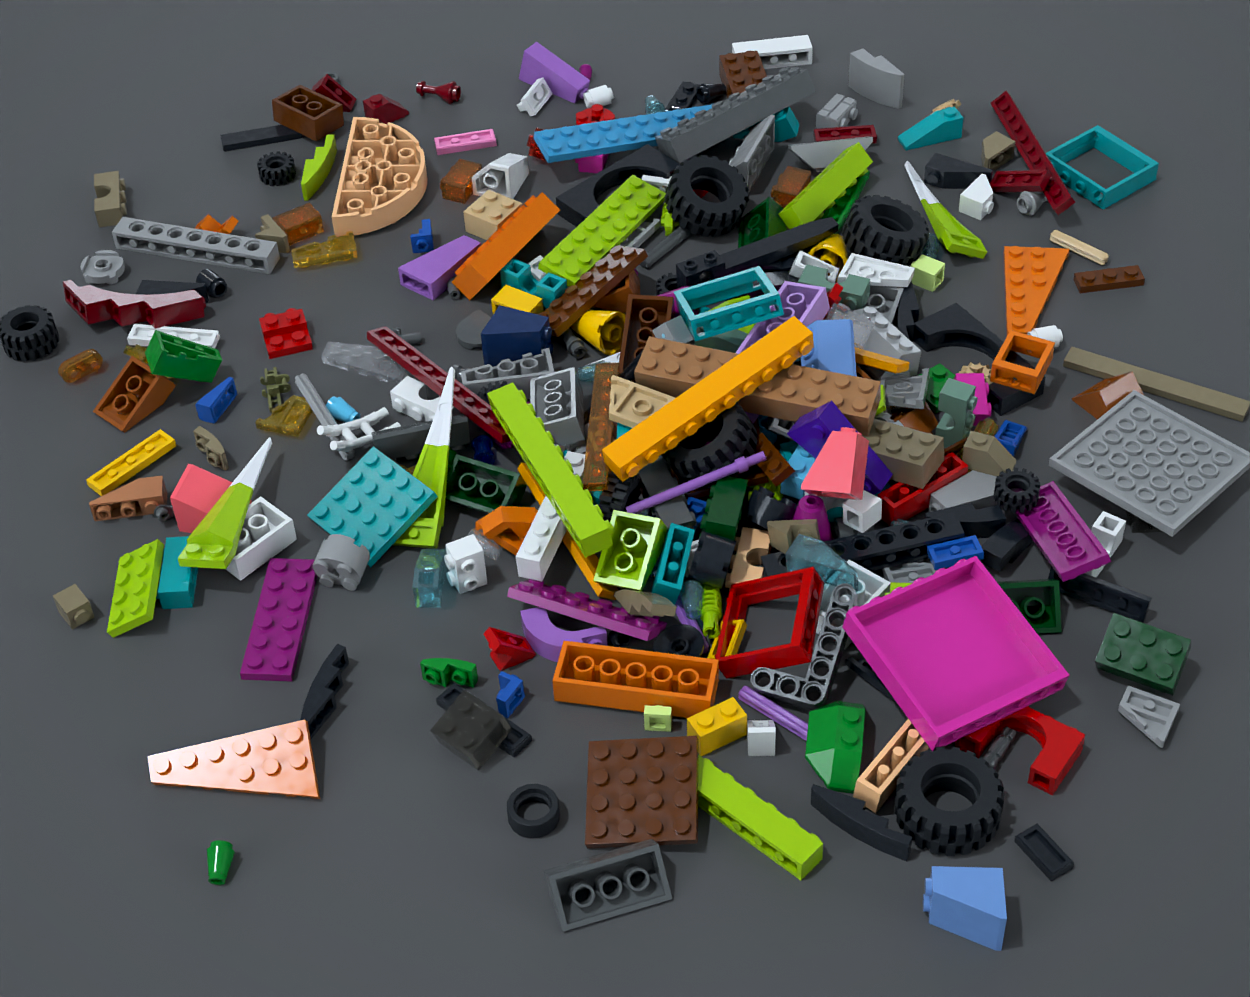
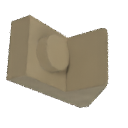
M269 214L262 216L261 232L256 233L255 238L277 242L279 253H289L290 248L285 232Z
M817 519L767 522L771 546L788 556H791L794 547L819 546L820 544Z

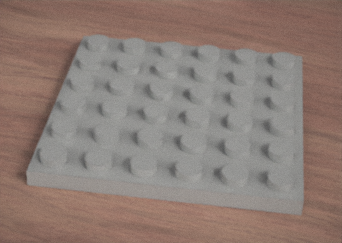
M1133 390L1054 454L1049 460V466L1173 537L1250 468V452Z

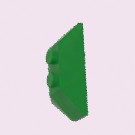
M835 701L809 712L805 759L830 790L854 794L856 781L859 778L865 719V707L863 704Z

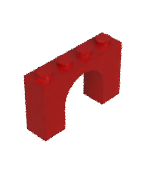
M1027 706L955 741V747L960 748L964 752L969 750L975 753V757L979 759L989 743L1001 732L1003 727L1008 726L1015 731L1032 736L1039 742L1042 751L1030 767L1028 784L1053 796L1081 754L1086 734Z

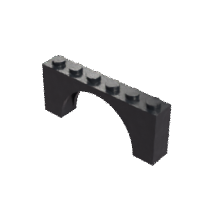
M647 144L557 196L556 206L560 209L557 214L577 227L599 207L596 201L608 189L623 184L632 175L642 179L643 175L669 179L675 168L679 166V163Z
M957 303L914 323L913 341L926 352L942 347H966L980 351L994 360L1004 343L996 334L992 333ZM1010 350L1005 359L1006 362L1035 370L1026 359L1022 358L1015 351ZM1043 377L1035 394L993 382L989 385L987 403H991V409L999 416H1002L1042 395L1046 377Z

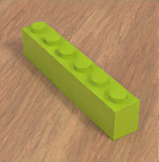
M860 142L846 148L779 213V216L789 229L820 219L824 215L823 211L828 210L835 204V199H839L846 194V188H850L858 182L857 177L859 178L869 171L867 167L873 161Z
M698 755V807L801 881L823 859V843L819 837L813 833H808L794 819L787 818L780 813L773 804L766 803L756 796L753 790L748 787L745 788L736 782L732 775L722 772L709 759Z

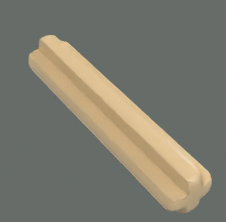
M1054 230L1050 235L1051 242L1064 248H1069L1070 251L1100 265H1104L1108 261V253L1061 231Z

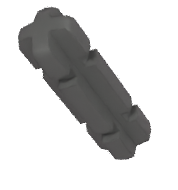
M1008 726L1003 727L999 733L1000 736H997L989 748V753L983 757L989 763V768L993 767L996 769L998 762L1002 760L1009 749V745L1015 740L1016 731Z

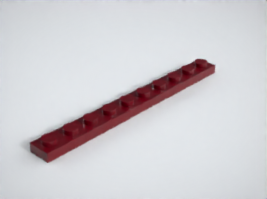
M1006 90L993 100L991 105L1011 139L1016 141L1015 146L1030 170H1049L1052 176L1043 193L1053 210L1059 215L1073 205L1075 200L1013 98Z
M384 326L367 331L368 341L438 395H442L448 376L446 371L388 327ZM454 379L453 406L500 443L509 442L510 438L494 415L491 406L458 380Z

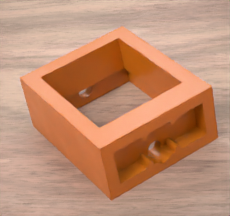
M1010 330L992 363L990 381L1035 394L1053 359L1055 342ZM1010 350L1040 358L1035 370L1006 362L1005 359Z

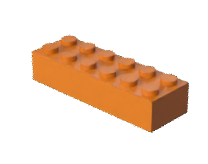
M543 192L537 197L532 195L524 203L525 205L521 206L489 240L484 242L454 272L457 277L452 283L469 300L560 211Z
M563 640L552 681L554 701L644 712L645 705H661L672 707V716L689 718L714 706L719 682V660Z

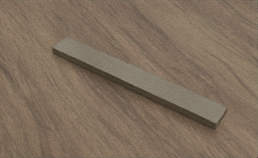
M1075 347L1070 348L1063 362L1064 367L1103 379L1133 371L1141 390L1241 422H1243L1250 408V401Z

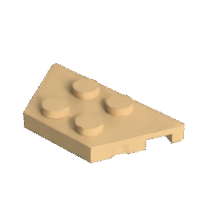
M612 375L609 420L634 428L674 400L675 397Z

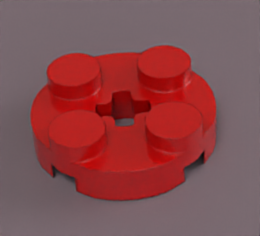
M595 104L591 108L576 113V125L615 119L613 112L603 108L600 104Z

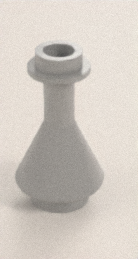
M1024 191L1017 199V207L1021 213L1032 216L1043 202L1048 200L1044 193L1038 194Z

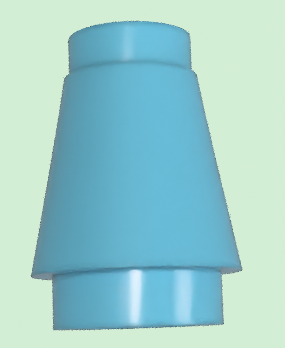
M333 396L328 400L326 407L334 419L345 423L360 419V413L352 408L343 398Z

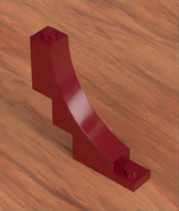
M72 280L63 281L65 301L87 324L114 319L122 327L147 321L156 329L203 318L204 309L206 308L204 297L195 290L168 294L139 295L107 291L92 285L80 287Z

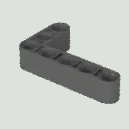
M847 583L839 584L832 592L806 678L760 667L754 670L751 675V683L756 692L768 699L811 711L827 704L848 638V634L842 628L843 625L834 627L831 623L837 618L845 620L847 611L854 606H858L856 591L852 585ZM848 594L852 596L849 602L842 603L839 601L842 595ZM827 643H835L837 645L830 652L823 649ZM821 667L829 669L825 676L816 675V671ZM766 677L770 679V683L767 686H758L761 678ZM786 685L796 686L794 692L790 694L783 693ZM810 693H821V697L817 701L808 700Z

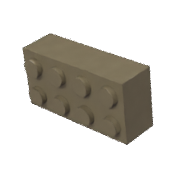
M874 419L869 436H863L869 440V446L892 472L893 475L890 480L923 489L944 461V437Z

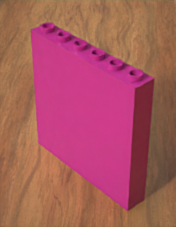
M977 556L967 560L961 559L954 566L947 569L941 568L929 577H920L906 587L895 588L888 595L883 597L877 596L865 605L852 607L847 611L842 626L932 751H935L936 747L946 746L1062 690L1070 676Z

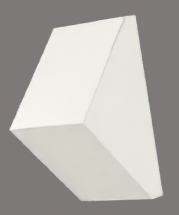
M747 720L748 756H775L776 727L774 721Z

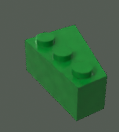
M155 330L145 351L151 374L212 383L222 362L218 349Z

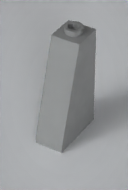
M974 470L968 472L931 493L929 511L932 512L969 503L973 504L975 510L997 505V501L994 500L997 476ZM1018 488L1010 489L1014 492H1024L1023 490Z

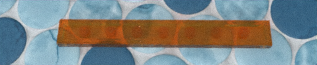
M598 363L595 365L582 481L583 490H608L610 468L604 462L602 449L613 442L614 421L609 420L612 375L619 377V363Z

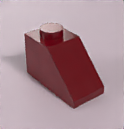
M328 74L322 77L312 88L313 91L342 104L343 112H350L357 100Z
M380 93L363 100L365 117L379 119V123L387 125L389 122H394L409 115V111L399 102Z

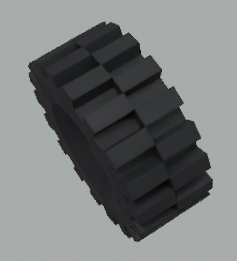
M613 472L609 473V477L605 480L606 484L602 487V494L599 496V507L603 514V520L610 522L613 510L627 512L625 507L640 501L641 490L639 489L641 483L638 475L629 477L622 482Z

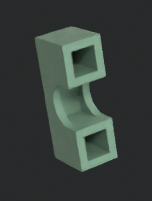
M808 264L798 280V283L826 287V292L835 284L828 281V269ZM849 274L844 282L838 283L843 287L839 294L842 299L838 304L848 310L863 309L870 296V278Z
M948 378L939 394L938 410L945 413L936 427L935 435L944 437V448L969 436L976 417L973 414V410L978 400V397L975 396L976 386Z

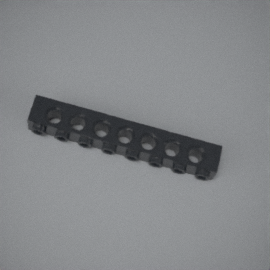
M953 512L820 542L819 546L794 548L791 556L783 552L771 553L761 556V565L764 567V577L814 567L823 582H827L848 560L869 571H875L928 559L927 546L964 538V531L956 513Z

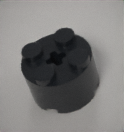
M760 486L758 490H753L741 516L747 518L749 514L751 515L750 519H752V522L768 529V521L792 520L797 504L783 496L781 500L773 497L775 493Z
M702 531L692 561L693 565H691L687 579L722 589L736 541Z

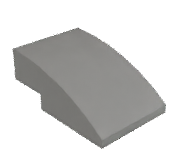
M863 48L850 53L848 86L874 102L897 109L902 108L904 73L882 55L874 58Z
M870 286V296L864 307H874L893 324L898 316L900 299L905 287Z

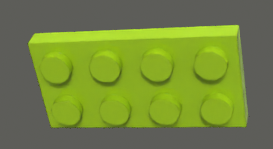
M158 539L149 544H144L130 553L124 554L119 559L107 633L113 638L153 620L164 544Z

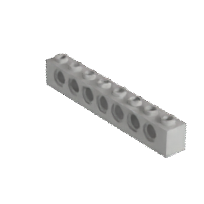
M122 217L112 231L116 249L265 274H271L280 259L277 242L127 217Z

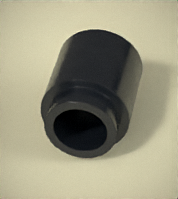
M204 269L198 274L196 283H205L208 295L219 298L226 293L227 284L225 280L214 271Z

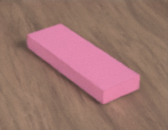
M493 129L434 138L437 155L497 146Z

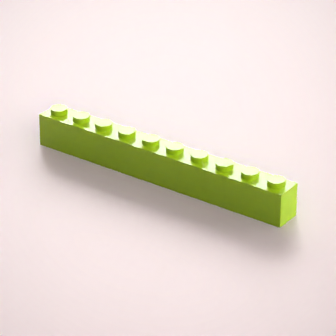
M512 382L487 393L494 415L584 557L586 558L613 546L611 535L614 532L610 522L603 520V514L599 505H593V499L589 490H583V483L579 475L573 474L574 471L568 459L564 461V455L560 446L554 445V439L550 431L545 432L542 419L540 417L536 418L535 410L531 403L527 404L523 390H518Z

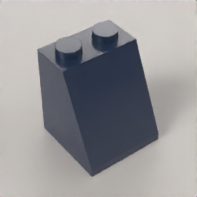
M499 305L481 332L484 365L490 364L494 367L505 359L516 361L522 359L524 354L531 353L532 356L542 354L541 350L549 348L552 355V328L549 324V317Z

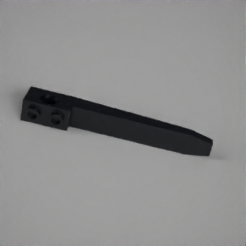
M832 217L811 221L721 255L716 250L677 263V285L679 288L694 286L757 266L763 267L822 242L838 232L839 224Z

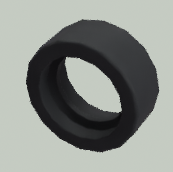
M536 783L518 787L511 793L507 801V816L512 830L526 838H540L552 832L560 820L559 800L555 792L545 785ZM538 801L545 803L550 809L548 814L537 820H526L517 815V810L529 802Z

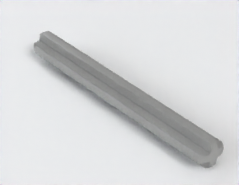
M304 373L297 375L295 383L321 425L337 424L307 375ZM342 434L330 437L331 441H346ZM354 449L350 452L338 451L345 461L355 457Z

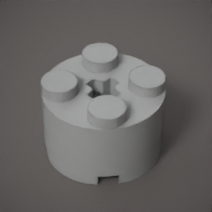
M339 534L329 535L327 540H323L313 563V570L320 577L319 582L326 587H332L334 584H337L350 591L356 590L370 559L368 549L362 544L361 547L353 544L355 539Z

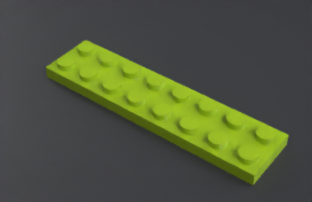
M635 175L630 176L539 262L538 269L546 274L549 272L567 279V286L576 285L581 275L589 272L597 261L605 258L610 253L613 247L620 245L665 201L666 193Z

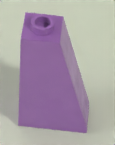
M535 42L524 51L519 74L521 81L533 85L537 79L544 78L554 95L572 103L584 99L583 93H587V90H589L590 80L538 42Z
M463 235L398 268L400 284L434 301L448 289L447 283L449 279L456 276L454 272L481 246V242Z

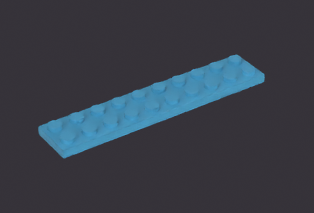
M712 104L569 127L565 126L556 129H545L534 132V140L548 163L640 149L647 144L658 146L655 137L660 135V131L678 126L677 123L683 119L690 120L695 117V113L711 109Z

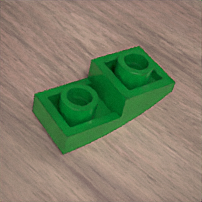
M450 658L422 659L420 662L423 680L430 684L446 687L450 680L459 685L474 688L478 682L477 667L474 663Z

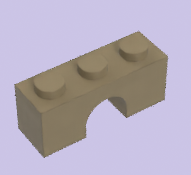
M119 171L94 174V188L97 198L94 199V211L99 228L117 225L121 218L127 215L125 179L120 178Z

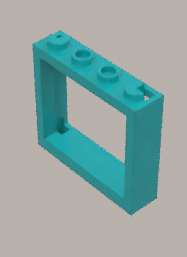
M1099 125L1046 153L1064 184L1101 209L1111 206L1155 181L1159 166L1158 162ZM1095 148L1134 174L1105 189L1066 163Z
M760 266L674 291L678 312L695 341L784 315L780 294ZM757 280L759 285L753 286V281ZM759 289L764 293V295L698 315H694L692 311L699 307ZM771 305L774 307V311L770 310ZM702 326L704 332L697 334V328Z

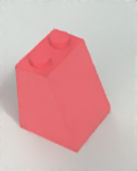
M842 427L841 431H832L803 480L801 490L819 497L862 500L869 440L864 438L862 433L856 432L854 428Z
M188 464L170 497L179 531L192 533L233 482L193 464Z

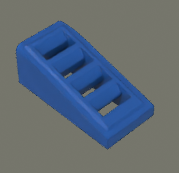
M228 377L195 404L200 420L215 424L238 395L232 377Z
M1005 420L994 437L1014 457L1027 427Z

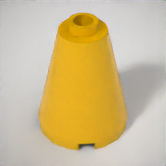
M833 234L808 252L809 255L839 268L836 278L837 282L838 276L848 260L847 245L843 241V236Z
M588 310L570 327L603 354L613 355L621 351L626 315L619 311Z

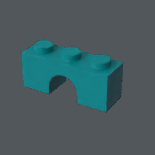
M514 258L500 270L502 288L505 285H509L543 299V307L548 308L553 300L561 297L567 289V279L548 272L538 281L531 273V265Z

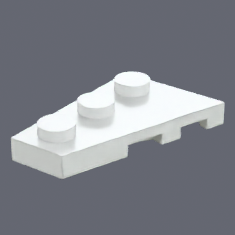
M851 253L838 276L837 283L844 282L848 275L852 274L870 278V286L908 287L914 276L915 268Z

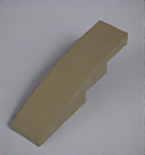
M626 589L615 591L614 597L629 614L648 617L675 616L677 606L659 594Z

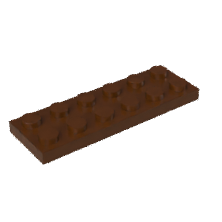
M620 245L613 247L605 258L597 261L589 272L581 275L576 285L569 286L561 297L553 300L544 312L538 314L549 317V324L552 328L551 336L559 337L648 257L645 249Z

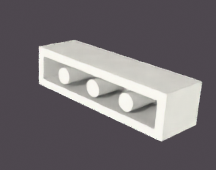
M808 35L732 43V53L758 51L764 69L812 64V45Z

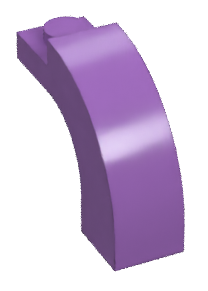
M536 607L520 611L522 629L526 640L537 654L548 660L558 662L563 640L608 646L607 632L604 627L598 626L579 631H565L551 623L547 610L544 608Z

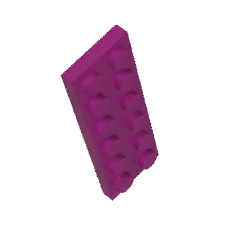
M1054 481L1040 486L1037 505L1035 507L1032 506V510L1027 511L1025 508L1024 513L1016 510L1015 515L1062 582L1074 579L1083 573L1098 569L1111 562L1108 552Z
M270 558L240 671L242 680L293 681L317 581V574L313 570L315 559Z
M529 579L509 587L507 597L645 641L657 637L666 629L667 625L666 622L660 621L658 616L632 615L623 607L612 606L613 603L604 599L596 601L590 599V596L586 593L575 592L574 594L567 592V588L560 585H552V587L545 585L544 581Z

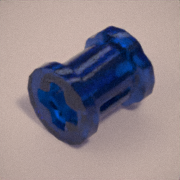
M481 435L474 438L472 448L475 450L474 460L491 465L494 463L495 458L491 449L493 441L489 436Z

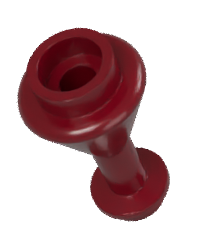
M425 81L417 83L416 92L420 96H424L425 93L436 94L447 103L452 104L453 101H459L461 87L457 86L455 81L437 87L426 85Z

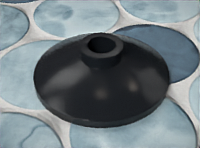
M686 624L673 625L664 629L656 637L653 644V652L700 657L704 650V639L700 631Z

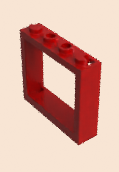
M814 567L731 584L726 611L723 616L721 634L718 637L717 653L714 656L715 659L719 660V669L726 679L752 674L754 670L760 667L778 669L811 662L824 589V582ZM799 594L791 643L739 654L737 652V654L725 656L736 628L732 622L733 620L743 619L745 621L748 605Z

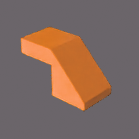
M208 214L194 229L230 234L238 220L231 216L221 225Z
M500 506L481 519L483 534L491 540L507 528H510L520 538L526 536L538 510L535 507Z

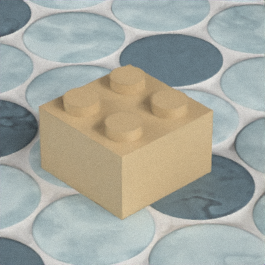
M487 190L463 212L465 230L470 234L489 240L522 206V203Z

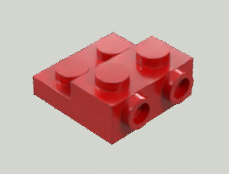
M290 308L284 313H267L264 317L259 318L269 359L313 350L302 309Z

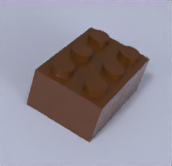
M298 85L272 99L274 121L312 140H320L344 126L342 104L302 85Z

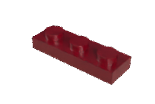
M874 125L814 129L813 132L815 142L870 136L873 137L871 144L877 143Z
M1049 170L996 171L990 186L993 192H1043L1052 175Z

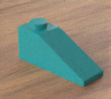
M956 107L935 111L900 134L898 141L907 151L962 138L963 116Z

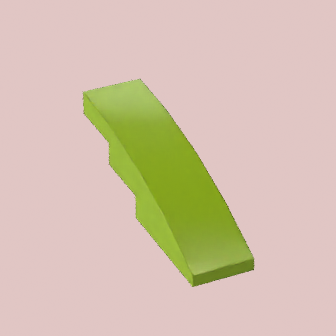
M334 134L326 135L324 147H316L314 159H306L301 181L304 201H308L320 188L334 164L337 153Z

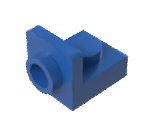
M430 219L422 220V228L418 229L419 233L410 235L413 253L431 252L434 250Z
M501 671L498 675L500 691L497 694L496 702L499 714L508 719L525 698L523 680L516 675H510Z

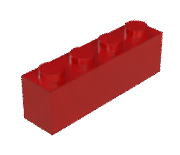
M951 452L944 456L943 463L923 489L898 482L882 491L877 496L882 499V520L890 527L899 525L929 508L930 494L967 474L968 465Z

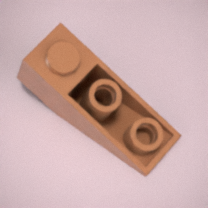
M163 476L138 478L89 502L94 521L154 514V509L158 505H167V489Z

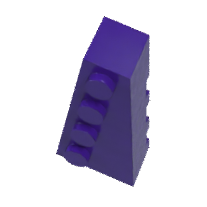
M831 400L799 417L787 435L816 459L832 431H841L842 427H854ZM868 446L863 490L875 495L882 491L893 474L872 448Z

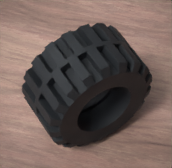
M25 305V307L20 306L15 310H10L7 315L1 317L0 340L8 357H13L17 361H34L37 358L45 357L46 354H50L52 349L57 347L59 342L58 331L52 313L47 311V308H40L38 305Z

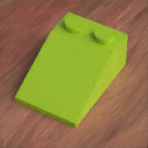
M613 510L610 520L614 532L611 535L613 546L602 550L593 581L642 592L661 554L668 528L660 518Z

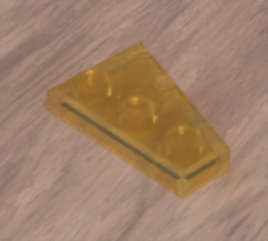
M348 231L346 235L336 237V235L329 236L328 240L323 243L312 242L291 250L294 268H306L315 264H329L334 261H348L352 258H358L353 231Z

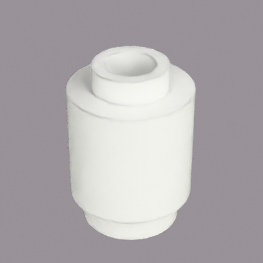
M606 85L587 90V93H583L587 108H591L595 104L609 105L611 104V99H614L612 89L607 88Z
M1055 325L1034 328L1027 333V335L1055 342L1054 348L1059 347L1060 342L1063 341L1062 331L1057 329Z

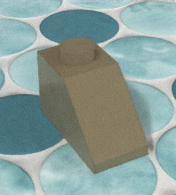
M998 131L983 139L982 167L994 171L1013 159L1016 141Z
M975 431L970 432L964 444L962 460L968 465V469L993 476H999V473L1002 471L1005 473L1008 468L1011 471L1014 470L1016 459L996 437Z

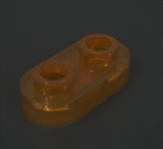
M88 349L64 361L59 366L58 373L65 382L72 383L97 371L103 363V358L95 349Z

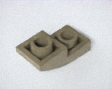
M197 427L193 431L197 448L202 452H206L207 461L212 466H217L225 471L228 470L226 454L219 440L203 427Z

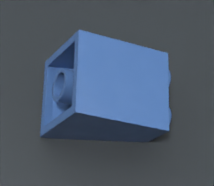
M932 866L930 878H925V894H923V912H928L929 924L995 951H1001L1007 921L1003 868Z

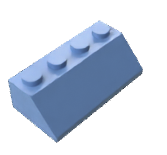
M850 319L816 320L808 325L807 328L813 332L814 348L807 355L801 356V366L857 377L853 321Z

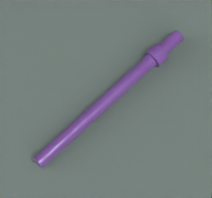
M761 451L747 458L742 456L735 459V462L629 505L625 507L626 511L636 514L738 471L743 473L749 470V467L765 461V454Z

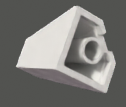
M508 153L489 163L473 175V195L482 196L487 190H491L514 199L529 174L528 156Z

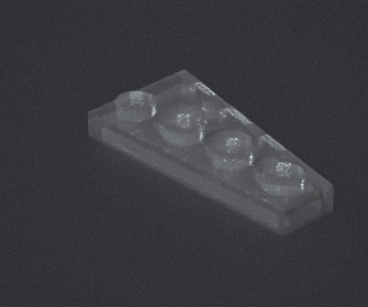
M328 341L322 354V361L325 364L345 370L352 368L357 370L358 374L367 376V374L375 375L378 380L384 382L391 380L396 385L409 373L376 346Z

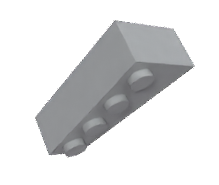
M549 348L542 349V354L534 356L531 353L524 354L522 359L516 361L505 359L494 367L487 364L461 371L462 384L477 395L478 392H482L481 388L483 386L488 388L487 384L489 383L493 386L495 381H499L500 384L506 381L507 385L513 382L518 390H523L526 399H530V379L554 373Z

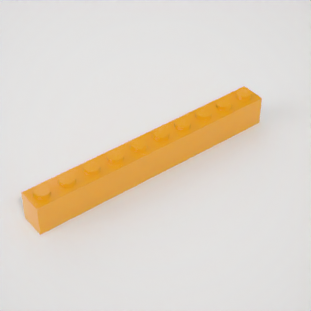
M795 316L791 317L603 448L602 453L605 464L622 482L629 477L635 476L639 470L649 463L655 462L666 451L675 448L687 436L695 434L704 424L712 422L721 412L732 408L741 398L753 393L764 382L770 381L775 374L790 367L802 355H807L814 348L813 332Z

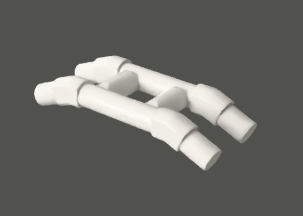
M383 407L363 418L339 425H320L317 428V433L328 437H336L342 434L346 441H332L330 448L340 452H350L353 449L372 444L371 432L375 431L371 426L380 422L379 420L389 415V413ZM396 422L393 425L385 427L382 430L400 427L401 425L398 422ZM360 428L366 436L357 438L351 431Z

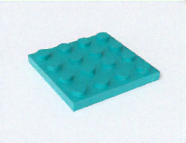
M373 446L307 516L329 535L339 534L355 539L353 544L361 547V544L364 545L370 553L367 565L371 568L438 496L433 490Z

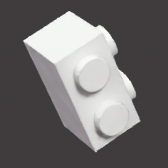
M474 534L447 543V555L444 556V560L449 569V572L446 574L450 585L455 586L459 594L486 585L487 576L484 552Z

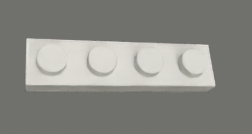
M134 324L127 340L129 345L148 347L155 330L215 349L220 335L219 331L167 326L155 329L152 325Z

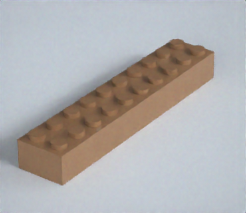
M649 336L634 371L635 381L639 385L677 398L733 359L738 353ZM792 364L790 367L775 374L770 381L758 386L753 393L744 396L737 402L745 412L796 422L799 417L832 400L859 433H862L863 436H869L881 400V381Z

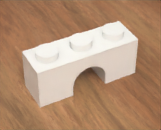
M406 376L390 391L392 407L396 411L402 412L416 421L426 422L434 419L441 396L433 400H427L424 383ZM452 406V416L463 414Z
M863 490L862 500L820 497L824 502L826 512L834 507H842L843 523L861 533H864L882 519V499Z
M1103 511L1093 524L1091 531L1111 558L1122 542L1126 520ZM1105 565L1088 571L1085 574L1097 578Z

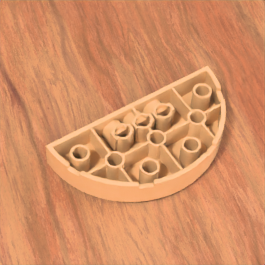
M353 117L332 213L335 237L348 238L394 224L412 211L420 202L427 187L424 151L419 146V141L410 132L390 122L387 125L379 123V119Z

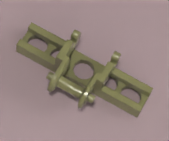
M273 367L274 370L269 371L265 368V379L260 377L261 384L267 387V393L263 389L262 396L268 398L270 413L283 411L280 394L291 390V385L287 383L290 380L289 375H278L276 367ZM278 404V407L273 408L272 405Z

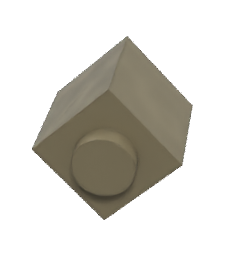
M76 584L53 595L58 612L72 630L95 618L89 600Z

